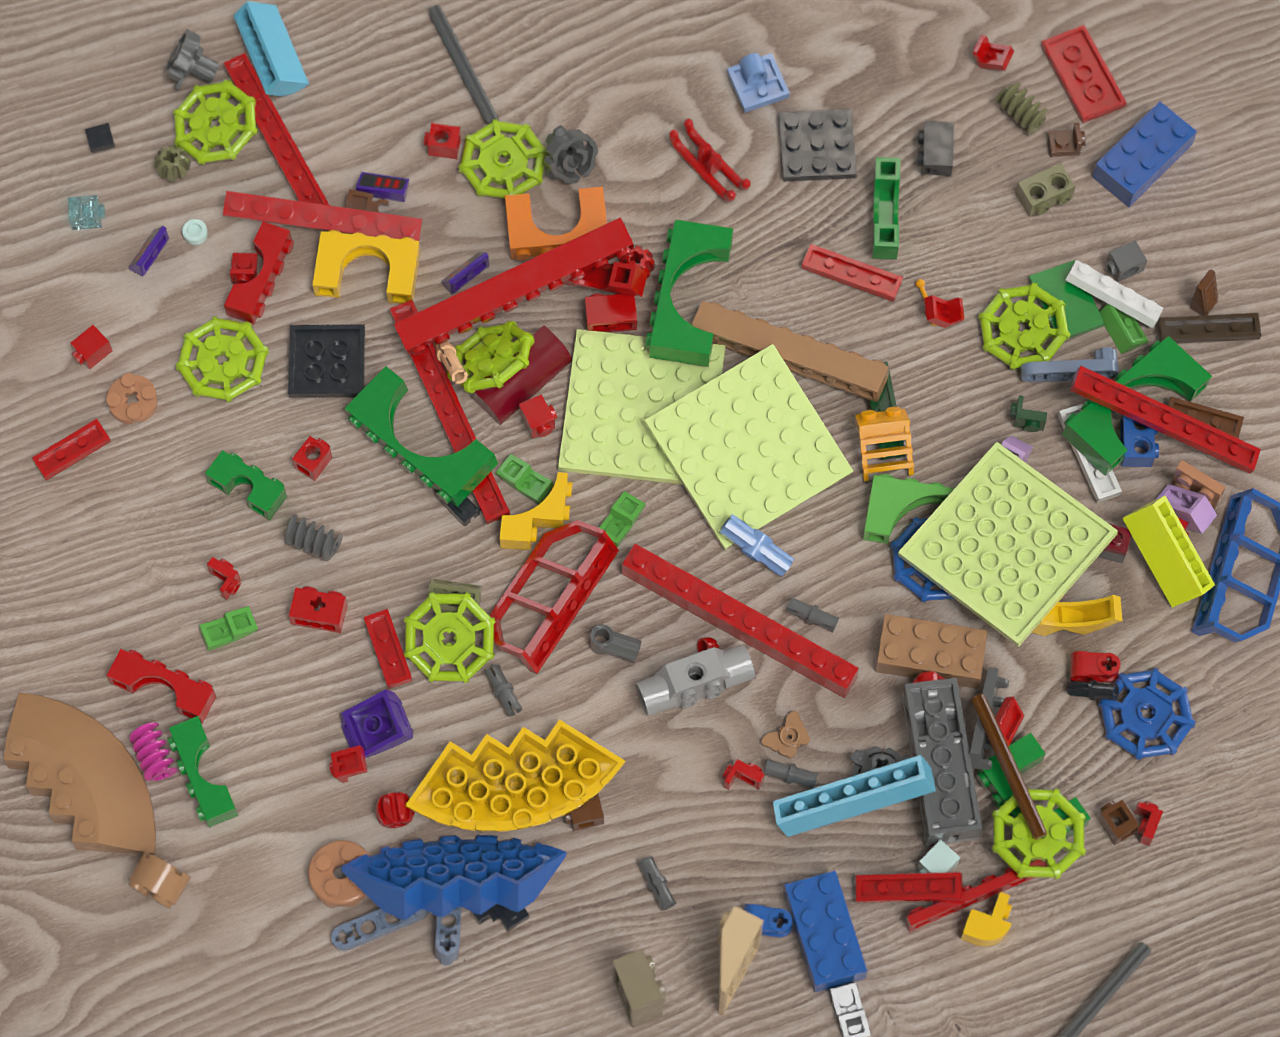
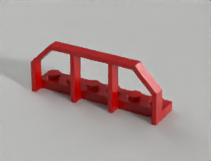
M576 520L546 532L491 612L490 617L495 619L494 642L501 651L520 658L529 671L538 674L618 554L619 549L605 530ZM579 532L599 538L584 562L579 566L578 571L543 558L552 543ZM537 566L572 579L552 608L518 595ZM512 603L547 616L524 650L504 642L500 621Z

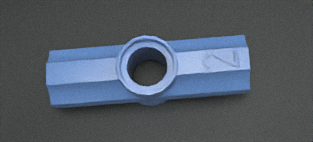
M733 514L725 521L719 531L720 534L740 547V551L755 562H761L780 577L792 565L794 558L773 544V540L758 529H752Z

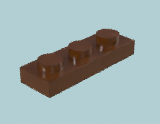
M1170 397L1169 407L1239 438L1244 419L1243 416Z

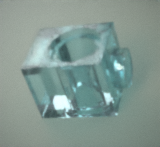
M98 195L68 197V215L72 230L102 228V219L106 218L105 205L100 204Z

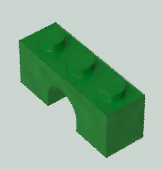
M222 450L205 472L207 482L227 495L238 485L246 484L253 488L252 492L246 499L249 509L269 521L287 498L285 486L281 481L264 476V472L255 465H246L243 463V459L233 452L228 454Z

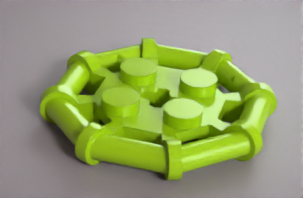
M230 80L193 86V91L172 113L175 120L176 139L174 144L177 148H183L201 165L226 159L235 160L237 154L252 136H256L258 132L255 122L254 106L256 101L254 97L246 95L234 86ZM221 92L220 98L210 97L207 99L205 97L208 94ZM230 95L240 101V104L235 107L229 103ZM199 99L201 104L192 114L188 113L189 109ZM245 113V125L239 123L240 114ZM219 118L220 125L218 127L214 125L211 128L212 120ZM184 120L189 122L191 132L185 134ZM239 133H242L240 137L235 141V143L231 146L230 143L234 140V138ZM198 140L203 144V147L199 150L191 143ZM221 145V147H225L226 149L211 152V149L215 148L214 146Z
M493 119V122L465 137L464 151L458 169L474 187L476 195L505 199V195L523 194L536 185L540 186L542 184L545 167L544 159L549 154L546 151L547 147H544L535 136L530 125L501 122ZM501 131L514 133L516 136L508 138L501 134ZM494 133V137L490 138L484 143L481 141L482 139ZM526 138L532 149L528 150L522 143L523 139ZM475 148L480 150L478 160H471L473 150ZM499 156H509L510 158L507 163H500ZM530 158H536L534 171L528 168ZM480 168L486 176L482 182L473 170ZM523 175L526 178H528L526 181L522 182L521 184L513 188L512 182L519 179ZM491 182H495L497 185L506 184L507 189L490 187Z
M1038 283L998 289V294L983 313H979L978 316L984 342L983 350L1009 365L1012 370H1016V368L1028 362L1050 361L1062 344L1070 339L1071 333L1068 331L1065 302L1058 300L1040 288ZM1029 295L1028 301L1020 300L1016 303L1011 301V298ZM1036 297L1045 302L1046 304H1048L1050 307L1044 310L1038 305H1036ZM1004 302L1007 309L1000 317L994 316V313ZM1056 315L1058 329L1050 328L1049 317ZM1021 322H1028L1031 329L1021 332L1019 331V324ZM991 325L999 326L1000 337L993 339ZM1048 337L1054 338L1046 350L1041 347ZM1005 344L1014 351L1013 355L1001 349L1000 346ZM1025 350L1037 352V355L1020 357V353H1024Z
M213 316L210 321L183 335L184 342L175 367L182 374L192 389V394L196 397L227 400L228 403L253 386H259L262 382L261 375L269 349L259 339L250 322L246 321L243 323ZM221 329L237 331L238 333L235 337L222 335ZM214 330L215 336L207 337L205 342L203 343L200 340H198L202 336ZM247 337L254 349L247 351L242 341ZM192 347L198 349L195 361H189ZM221 355H226L229 361H224L223 365H220L217 358ZM249 359H255L252 372L247 371ZM198 369L204 378L198 382L192 373L193 370ZM243 377L244 379H246L241 383L237 384L236 386L232 388L230 387V384H232L233 380H235L236 378L240 379ZM210 383L223 385L224 390L208 387Z
M507 321L505 324L483 327V325L478 327L477 332L461 345L455 346L456 356L462 364L463 359L466 360V365H463L464 370L468 376L472 375L471 378H467L465 382L459 385L464 388L466 393H474L476 390L492 387H504L503 384L521 369H526L529 365L528 357L530 348L534 343L533 335L519 328L515 321ZM514 336L518 338V340L511 342ZM447 371L448 378L452 381V378L449 372Z
M431 592L427 599L409 616L404 618L405 652L403 654L405 658L408 657L431 683L433 681L468 683L470 678L490 659H494L495 619L494 617L491 618L470 597V593L435 594V592ZM440 604H460L458 612L442 611ZM433 607L436 615L427 624L421 622L420 619ZM466 607L480 622L473 625L463 615ZM416 629L423 630V645L416 646ZM483 629V647L475 646L476 631ZM444 632H454L456 642L454 644L451 642L445 644L443 642L445 638ZM425 651L436 662L433 668L419 655L420 653ZM472 652L479 655L467 668L465 667L463 661ZM441 664H456L458 671L439 670Z
M1057 788L1055 790L1028 789L1032 800H1049L1047 807L1036 806L1046 828L1047 835L1044 839L1035 840L1022 812L1015 819L1008 815L1018 806L1013 795L998 810H994L991 815L994 818L993 853H997L1018 874L1017 877L1021 879L1023 877L1060 879L1061 874L1080 856H1084L1086 853L1084 848V820L1086 817L1084 813H1080ZM1055 804L1070 818L1063 821L1052 810ZM1004 825L1011 826V840L1004 841ZM1073 826V843L1066 842V828ZM1014 847L1024 857L1023 862L1021 863L1009 849ZM1062 849L1069 852L1058 863L1053 859ZM1036 859L1046 861L1048 867L1029 866L1030 861H1035Z

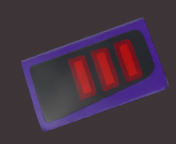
M361 172L356 185V191L371 193L373 198L405 202L410 180Z
M161 226L153 230L128 267L129 270L142 277L145 276L169 240L166 227Z
M486 252L475 254L441 281L442 285L451 294H454L489 267V255Z

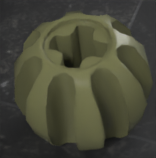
M169 145L167 149L162 147L157 153L158 156L154 159V167L157 169L156 173L162 179L167 178L169 182H175V179H183L187 176L191 161L188 158V153L183 148L177 149L176 145Z

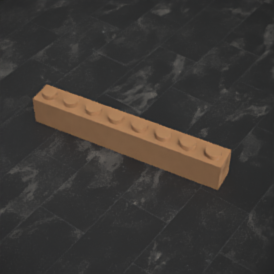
M702 301L692 322L694 327L714 333L713 344L725 345L726 349L748 357H752L774 344L791 372L877 403L889 377V366H886L880 360H869L863 358L857 352L841 350L832 343L824 344L816 341L809 335L801 336L793 333L786 327L770 325L764 319L747 317L741 311L725 309L716 302L708 303Z

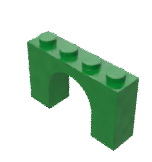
M1032 733L1027 734L1009 746L1021 774L1041 763L1046 755ZM993 755L987 759L992 762L991 769H977L978 774L976 777L983 788L987 787L993 795L991 799L999 809L1014 794L996 755ZM1074 797L1069 802L1080 813H1084L1086 817L1084 827H1086L1091 817L1077 797ZM1019 805L1008 814L1010 817L1015 819L1021 813ZM1060 807L1053 810L1063 821L1070 818ZM1073 826L1066 828V838L1073 835Z

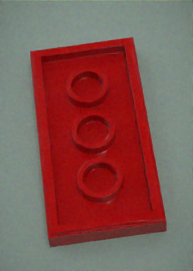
M1085 25L1041 41L1040 46L1082 124L1126 107L1127 102Z

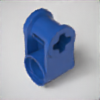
M757 904L744 905V911L763 920V936L784 938L791 933L792 917L787 910ZM779 919H784L785 924L782 925V928H777Z

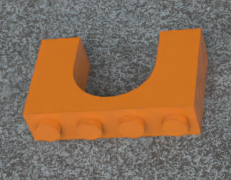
M603 186L579 189L581 215L579 223L573 230L563 235H549L536 227L532 219L529 193L505 195L511 259L524 261L531 257H537L607 224Z

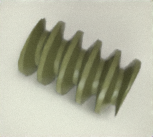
M1017 82L1004 88L996 97L995 102L1001 103V108L1007 110L1010 116H1014V120L1017 123L1021 122V127L1028 129L1027 133L1031 135L1037 132L1046 121L1045 115L1048 109L1044 108L1039 111L1041 102L1038 101L1032 104L1035 97L1030 95L1025 98L1028 90L1025 88L1019 92L1018 89L1021 83Z

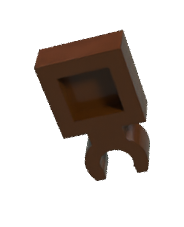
M349 189L345 208L380 213L378 208L381 205L389 206V201L380 199L375 202L372 201L373 194Z

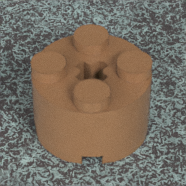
M145 851L129 877L130 882L128 885L146 897L149 893H152V899L170 909L172 905H176L191 877L184 872L180 873L176 867Z

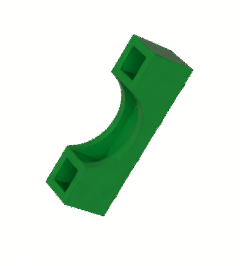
M876 157L872 259L897 260L899 250L898 205L901 158Z
M197 716L169 727L172 736L167 739L172 751L179 752L181 759L177 760V764L181 774H187L190 783H187L186 786L191 798L197 797L200 805L195 807L200 821L206 820L210 828L239 816L227 786L211 784L205 781L199 774L200 759L205 751L211 747L199 717Z

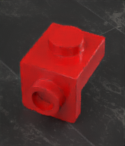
M981 35L973 48V56L979 67L985 69L1006 71L1014 54L1012 46L992 44L986 35Z
M934 295L924 298L925 315L928 322L947 328L964 321L962 298L956 297L948 301Z
M212 556L207 563L210 574L224 582L220 588L222 598L227 600L230 595H235L240 588L241 579L239 573L233 569L234 566L227 560L221 558L219 561Z
M737 759L733 766L728 765L722 776L725 779L724 788L729 790L734 780L738 778L759 790L764 782L765 774L762 773V769L753 763L746 764Z

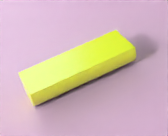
M1166 496L1160 497L1122 518L1172 608L1203 595L1215 586Z

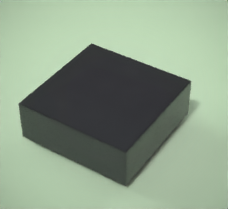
M109 123L85 129L91 153L115 148Z

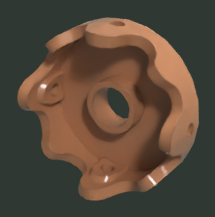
M338 840L322 846L312 857L308 868L309 883L313 893L327 907H354L367 896L348 877L337 879L334 876V871L338 867H342L365 854L369 855L362 846L351 841Z

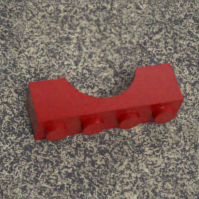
M262 221L253 241L255 252L264 261L262 270L249 282L233 284L224 304L227 316L244 322L248 321L253 325L258 317H262L265 310L264 302L267 296L270 297L275 287L274 280L277 275H281L284 268V258L286 254L289 255L294 246L290 230Z
M614 262V264H608L599 270L592 268L586 271L584 277L575 281L571 278L563 282V284L642 297L648 273L637 265Z
M120 649L106 675L110 684L132 694L149 684H161L169 687L176 694V707L179 714L190 719L198 716L201 724H203L216 699L214 689H212L213 686L203 680L196 682L189 679L190 676L185 672L177 669L173 672L166 669V665L154 659L150 662L143 659L142 654L131 649L128 652Z

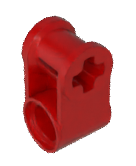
M1072 652L1070 654V680L1084 682L1096 680L1097 682L1111 683L1116 680L1119 673L1120 659L1113 653ZM1105 665H1110L1111 671H1107Z

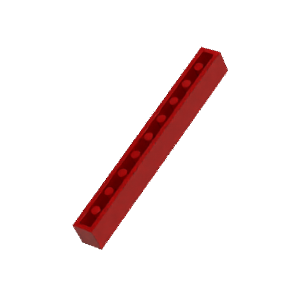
M620 217L394 323V326L408 355L412 353L419 355L427 350V346L435 342L437 345L448 341L450 335L456 332L463 334L473 328L472 325L477 322L487 323L496 317L495 314L503 310L505 313L516 309L518 303L527 300V302L536 300L541 296L540 293L545 290L555 291L564 285L563 282L571 278L573 281L584 277L586 271L595 268V270L604 268L609 264L608 261L613 258L623 259L632 253L631 250L634 249V243Z
M634 544L622 563V575L844 699L857 679L859 667L637 544Z

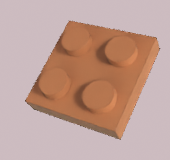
M1184 460L1177 466L1172 480V484L1176 487L1205 495L1214 510L1220 503L1226 488Z

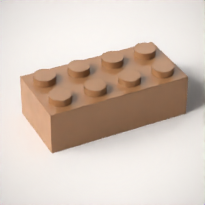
M885 614L875 672L916 679L923 672L934 671L945 679L957 678L958 686L978 689L988 631Z

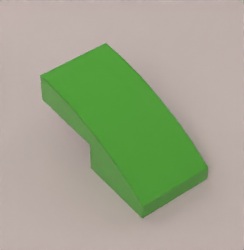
M512 454L507 457L496 471V475L538 505L554 487L551 480L535 472L530 464Z
M624 491L612 506L610 514L599 528L606 531L617 548L637 521L646 503Z
M249 606L225 613L224 618L199 625V632L207 651L228 645L258 631Z

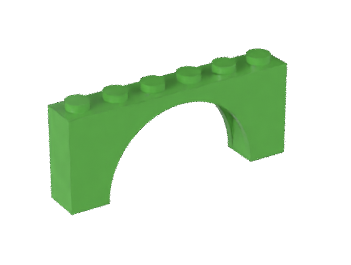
M888 474L874 475L863 540L888 544L894 527L903 516L924 505L942 504L955 488L944 487V485L935 482L930 484L919 483L918 480L912 478L904 480L895 479Z

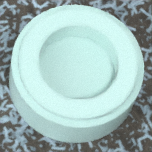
M189 220L182 228L185 241L191 245H199L207 239V227L201 220Z

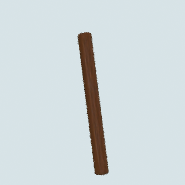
M978 694L972 698V704L1033 839H1041L1047 835L1046 828L986 696Z

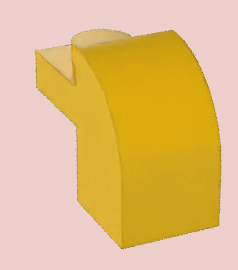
M1000 892L992 916L971 909L961 940L982 947L993 946L1001 942L1007 936L1012 923L1002 920H1008L1012 905L1008 904L1010 895Z

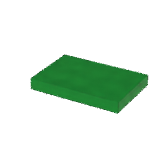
M1075 260L1030 275L1028 278L1030 285L1038 283L1040 288L1058 300L1065 302L1066 306L1064 308L1068 331L1071 333L1070 338L1104 326V321L1091 294L1066 281ZM1037 298L1042 309L1046 310L1050 307ZM1056 315L1049 317L1051 329H1058Z

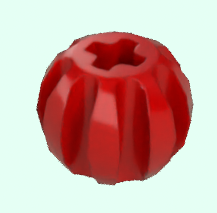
M635 245V248L631 250L632 253L623 259H619L618 262L639 266L648 273V279L651 275L650 272H653L655 268V261L652 259L653 255L648 249L642 250V246Z
M392 792L378 799L376 816L383 827L399 828L412 822L415 811L405 806L410 799L406 793Z

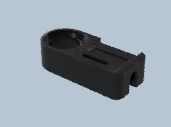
M435 489L437 499L463 526L471 523L472 517L477 518L480 515L479 506L476 508L468 497L456 507L453 503L449 502L447 504L437 495L438 491Z

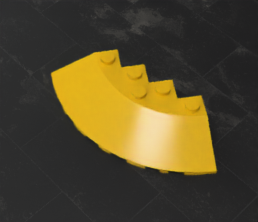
M560 719L546 740L522 727L509 748L488 734L485 735L472 755L450 741L405 806L426 818L460 829L483 832L525 829L564 816L586 803L614 778L625 764V760Z

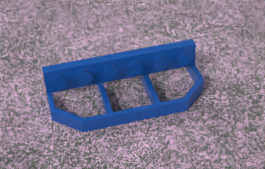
M1254 488L1231 495L1209 569V575L1215 586L1202 595L1191 631L1198 636L1215 632L1236 643L1270 628L1280 592V551L1278 554L1244 536L1246 520L1252 509V499L1271 509L1280 531V502ZM1239 545L1276 564L1267 595L1232 577L1234 562L1239 555ZM1227 586L1264 605L1257 627L1239 634L1219 624V614L1226 600Z

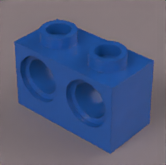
M1121 415L1120 441L1128 451L1121 462V467H1152L1155 458L1159 457V443H1155L1154 436L1158 434V431L1124 415ZM1140 424L1144 426L1145 430H1138L1134 425ZM1135 448H1143L1146 453L1140 454Z

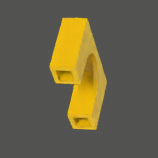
M335 230L321 231L313 279L315 296L339 298L343 272L346 266L358 257L374 256L383 260L390 268L387 286L388 303L402 304L409 300H414L421 252L419 241H415L412 238L393 239L385 235L372 237L362 233L342 234Z

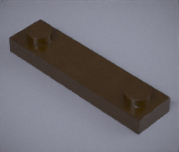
M1259 313L1163 317L1158 320L1161 342L1168 336L1177 344L1260 340L1261 338Z

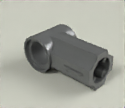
M601 624L594 627L591 631L589 645L596 654H609L635 663L642 641L615 632L609 626ZM597 636H604L608 641L606 643H599L595 638Z

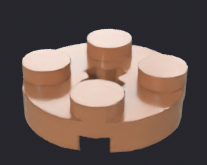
M126 373L116 380L109 388L106 397L112 416L124 424L147 421L155 413L158 406L157 392L152 382L143 376ZM137 395L138 402L127 404V397Z

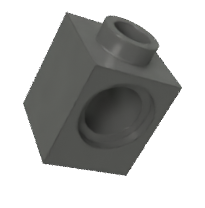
M1135 240L1109 251L1105 265L1108 273L1111 276L1114 275L1116 281L1120 282L1143 272L1147 259Z

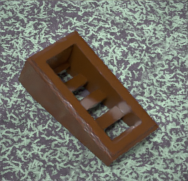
M1212 269L1208 270L1197 285L1190 303V309L1201 316L1208 315L1218 302L1216 274Z

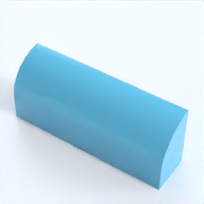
M247 1L233 16L267 95L284 96L305 88L309 82L276 5Z

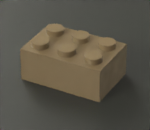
M643 949L613 960V980L632 1028L661 1018L663 1008H665L664 1002L666 1001V993L661 980L656 981L654 978L656 977V968L651 955L646 956Z

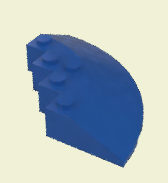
M457 835L442 836L440 841L423 843L422 839L402 842V847L389 848L388 846L381 848L380 854L371 857L365 854L342 866V872L381 910L398 919L406 920L420 909L443 918L459 906L479 915L496 904L504 906L511 911L519 912L535 901L565 859L567 852L541 843H536L535 847L522 844V839L513 838L512 841H498V836L477 835V839L461 840Z

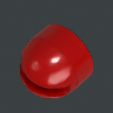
M705 637L698 640V653L713 647L719 649V645L714 638Z

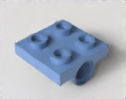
M752 53L743 57L738 65L727 68V75L744 113L787 99L790 96V92L772 53L762 57L758 53Z

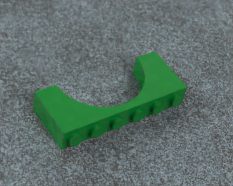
M675 219L673 229L669 228L667 243H670V247L665 249L663 254V263L666 264L665 270H660L658 284H661L662 287L661 291L656 290L654 305L658 306L657 312L652 311L650 326L653 327V332L648 333L646 339V347L650 348L649 358L709 367L714 333L696 328L684 320L676 311L670 294L676 281L689 269L708 262H729L734 228Z
M1168 336L1162 342L1160 340L1156 341L1150 347L1149 353L1145 357L1140 355L1133 362V367L1128 371L1126 369L1122 370L1115 380L1130 389L1141 386L1166 388L1178 393L1191 402L1207 388L1212 375ZM1088 400L1081 407L1082 411L1077 415L1073 413L1065 420L1062 436L1106 476L1123 461L1128 449L1121 443L1114 431L1111 409Z
M385 366L344 408L349 416L347 421L357 430L362 428L366 432L365 436L372 443L377 444L379 442L384 446L383 451L390 458L394 459L397 457L402 461L401 465L410 474L415 472L419 475V480L428 489L431 487L438 491L437 495L445 503L451 502L458 507L498 465L495 454L477 439L466 448L454 454L441 457L421 456L402 446L395 437L394 417L401 399L408 392V388L401 377Z

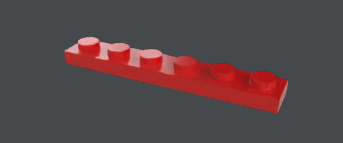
M1036 859L1035 861H1030L1029 866L1048 867L1046 861ZM1010 867L1004 871V875L997 878L995 875L988 876L981 880V885L974 888L971 885L963 887V900L933 901V905L924 909L923 906H919L911 910L905 924L909 932L914 931L1036 877H1023L1021 879L1017 877L1018 874Z

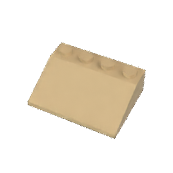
M736 906L733 907L731 913L725 912L719 924L721 927L717 944L720 946L718 1014L722 1016L726 1012L760 947L763 920Z

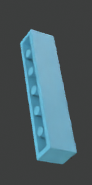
M922 755L773 801L776 824L787 837L932 793L936 789L932 769Z

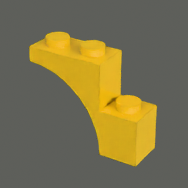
M557 473V479L552 491L535 508L517 515H502L500 531L501 548L531 551L532 542H537L538 527L556 529L564 526L565 521H569L570 506L566 505L567 497H572L573 482H568V473Z
M1111 595L1090 601L1058 602L1031 633L1046 636L1060 630H1067L1086 635L1122 622L1120 596Z

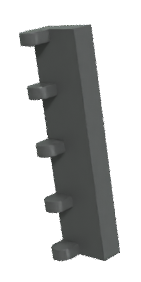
M988 667L983 694L986 696L993 712L994 707H1001L1004 698L996 697L998 688H1008L1009 680L999 678L998 668ZM979 717L977 718L970 750L972 768L989 770L992 767V762L983 759L985 749L993 750L990 741L987 740L988 737Z

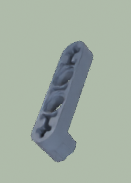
M1105 347L1095 350V359L1028 362L1020 367L1021 378L1024 382L1073 381L1076 370L1080 366L1109 379L1115 378L1119 374L1116 349Z
M460 906L446 915L455 918L456 924L453 927L443 926L441 923L443 918L437 916L435 958L440 960L442 965H451L459 956L462 909ZM445 935H451V937L445 938ZM444 947H450V951H445Z
M378 909L336 927L331 935L332 943L339 951H349L421 921L428 916L429 912L420 909L406 920L400 919L396 924H389L385 919L388 913ZM367 921H371L376 925V930L370 935H366L361 931L362 924ZM356 926L360 939L356 940L355 935L347 938V944H343L342 941H336L340 939V933L344 932L346 936L353 934L352 928Z

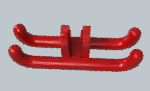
M685 119L684 129L689 138L699 148L697 158L684 146L676 130L669 132V139L674 149L724 201L733 202L736 198V193L733 190L727 191L713 176L719 170L738 189L747 191L750 188V180L741 179L722 159V156L699 135L692 119Z

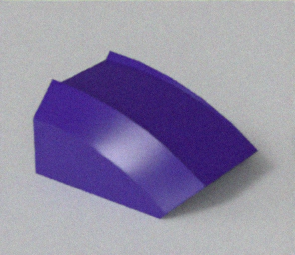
M385 689L341 713V728L349 748L362 746L365 758L377 755L413 739V729L402 702L395 692Z

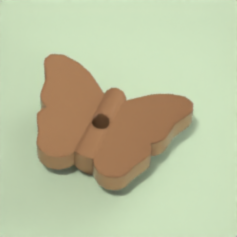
M792 711L788 714L785 725L781 726L778 732L766 734L762 738L761 745L771 749L773 752H778L781 756L791 759L796 755L797 749L800 746L808 745L810 737L807 729L803 728L804 724L798 712Z

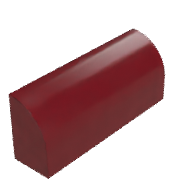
M545 325L533 334L534 343L530 348L529 365L526 369L518 371L503 384L504 387L502 388L492 387L476 390L472 393L473 400L499 425H502L519 409L520 403L531 399L572 362V357L567 348Z

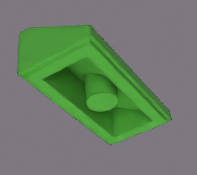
M1107 304L1099 312L1104 321L1105 328L1121 354L1149 342L1135 318L1110 304Z

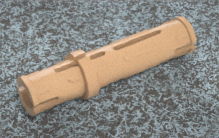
M448 341L439 345L436 342L433 343L436 349V356L440 362L444 363L452 381H455L456 384L465 382L468 375L456 356L455 347Z

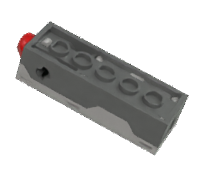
M934 671L923 672L917 676L913 683L905 684L902 701L911 757L922 755L932 769L936 789L935 792L918 797L926 846H934L940 840L945 844L975 841L979 839L982 824L957 678L945 679Z

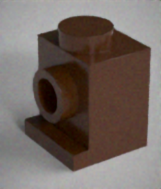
M598 793L593 796V799L588 800L565 815L566 823H572L573 831L604 824V814Z
M1123 799L1117 803L1110 801L1100 808L1102 812H1100L1098 819L1111 837L1114 846L1135 834L1139 829V823ZM1112 819H1118L1120 825L1115 826Z

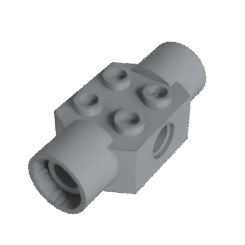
M744 644L728 650L713 647L665 664L654 676L638 681L635 684L644 712L649 717L671 708L676 709L682 706L685 709L692 707L698 700L704 698L707 700L717 698L727 688L755 679V671Z

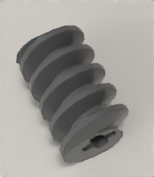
M294 514L287 526L286 545L291 546L294 544L298 550L304 547L305 553L310 554L313 551L314 557L319 558L322 555L324 561L331 560L341 545L343 534L340 533L337 538H334V529H331L328 534H324V525L317 531L315 530V521L306 526L307 518L303 517L300 522H297L298 514Z

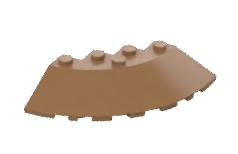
M18 693L7 733L3 760L9 769L28 770L26 788L31 796L51 797L49 815L54 823L74 824L72 843L76 850L143 854L146 851L150 855H155L156 826L151 797L143 775L124 745L96 719L73 706L39 695Z

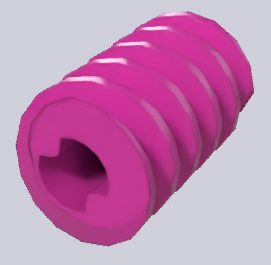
M159 723L144 724L134 730L129 736L130 742L133 743V750L137 753L136 758L141 762L140 768L144 771L143 775L147 781L163 780L177 773L176 768H168V766L174 763L173 759L164 758L170 754L169 749L161 750L167 744L166 741H157L163 735L162 731H153L159 726Z

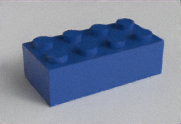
M1160 101L1096 163L1092 178L1127 207H1130L1193 145L1197 131Z
M836 871L786 884L783 893L814 993L865 979L867 968Z

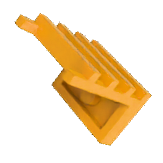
M890 407L886 411L881 412L866 410L859 415H855V424L860 438L864 482L869 481L868 473L908 468L909 476L914 475L910 419L905 408ZM899 440H905L906 446L866 451V445ZM907 454V460L872 465L867 463V459Z

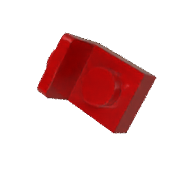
M233 253L232 269H230L229 273L232 284H242L254 279L258 271V253Z
M359 745L331 753L330 772L340 782L346 783L349 777L368 772L362 746Z
M1138 802L1134 813L1144 817L1138 833L1142 834L1140 843L1150 847L1163 811L1151 802Z

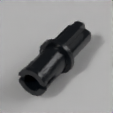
M1070 680L1067 682L1066 692L1070 696L1088 697L1092 701L1096 698L1116 701L1119 696L1118 684L1097 683L1096 680H1091L1090 682Z

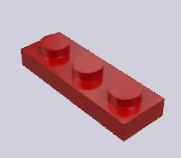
M95 419L32 457V460L47 481L111 442V439L98 419Z
M388 609L363 617L388 689L412 682L413 679Z

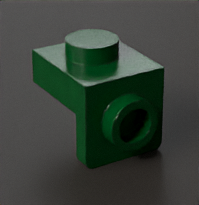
M1018 395L1017 402L1012 403L1010 418H1014L1013 427L1023 428L1028 432L1044 431L1047 412L1022 409L1024 396Z

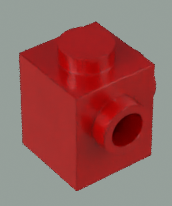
M542 394L519 404L520 415L532 439L538 436L545 437L555 429L557 414L552 405H547Z

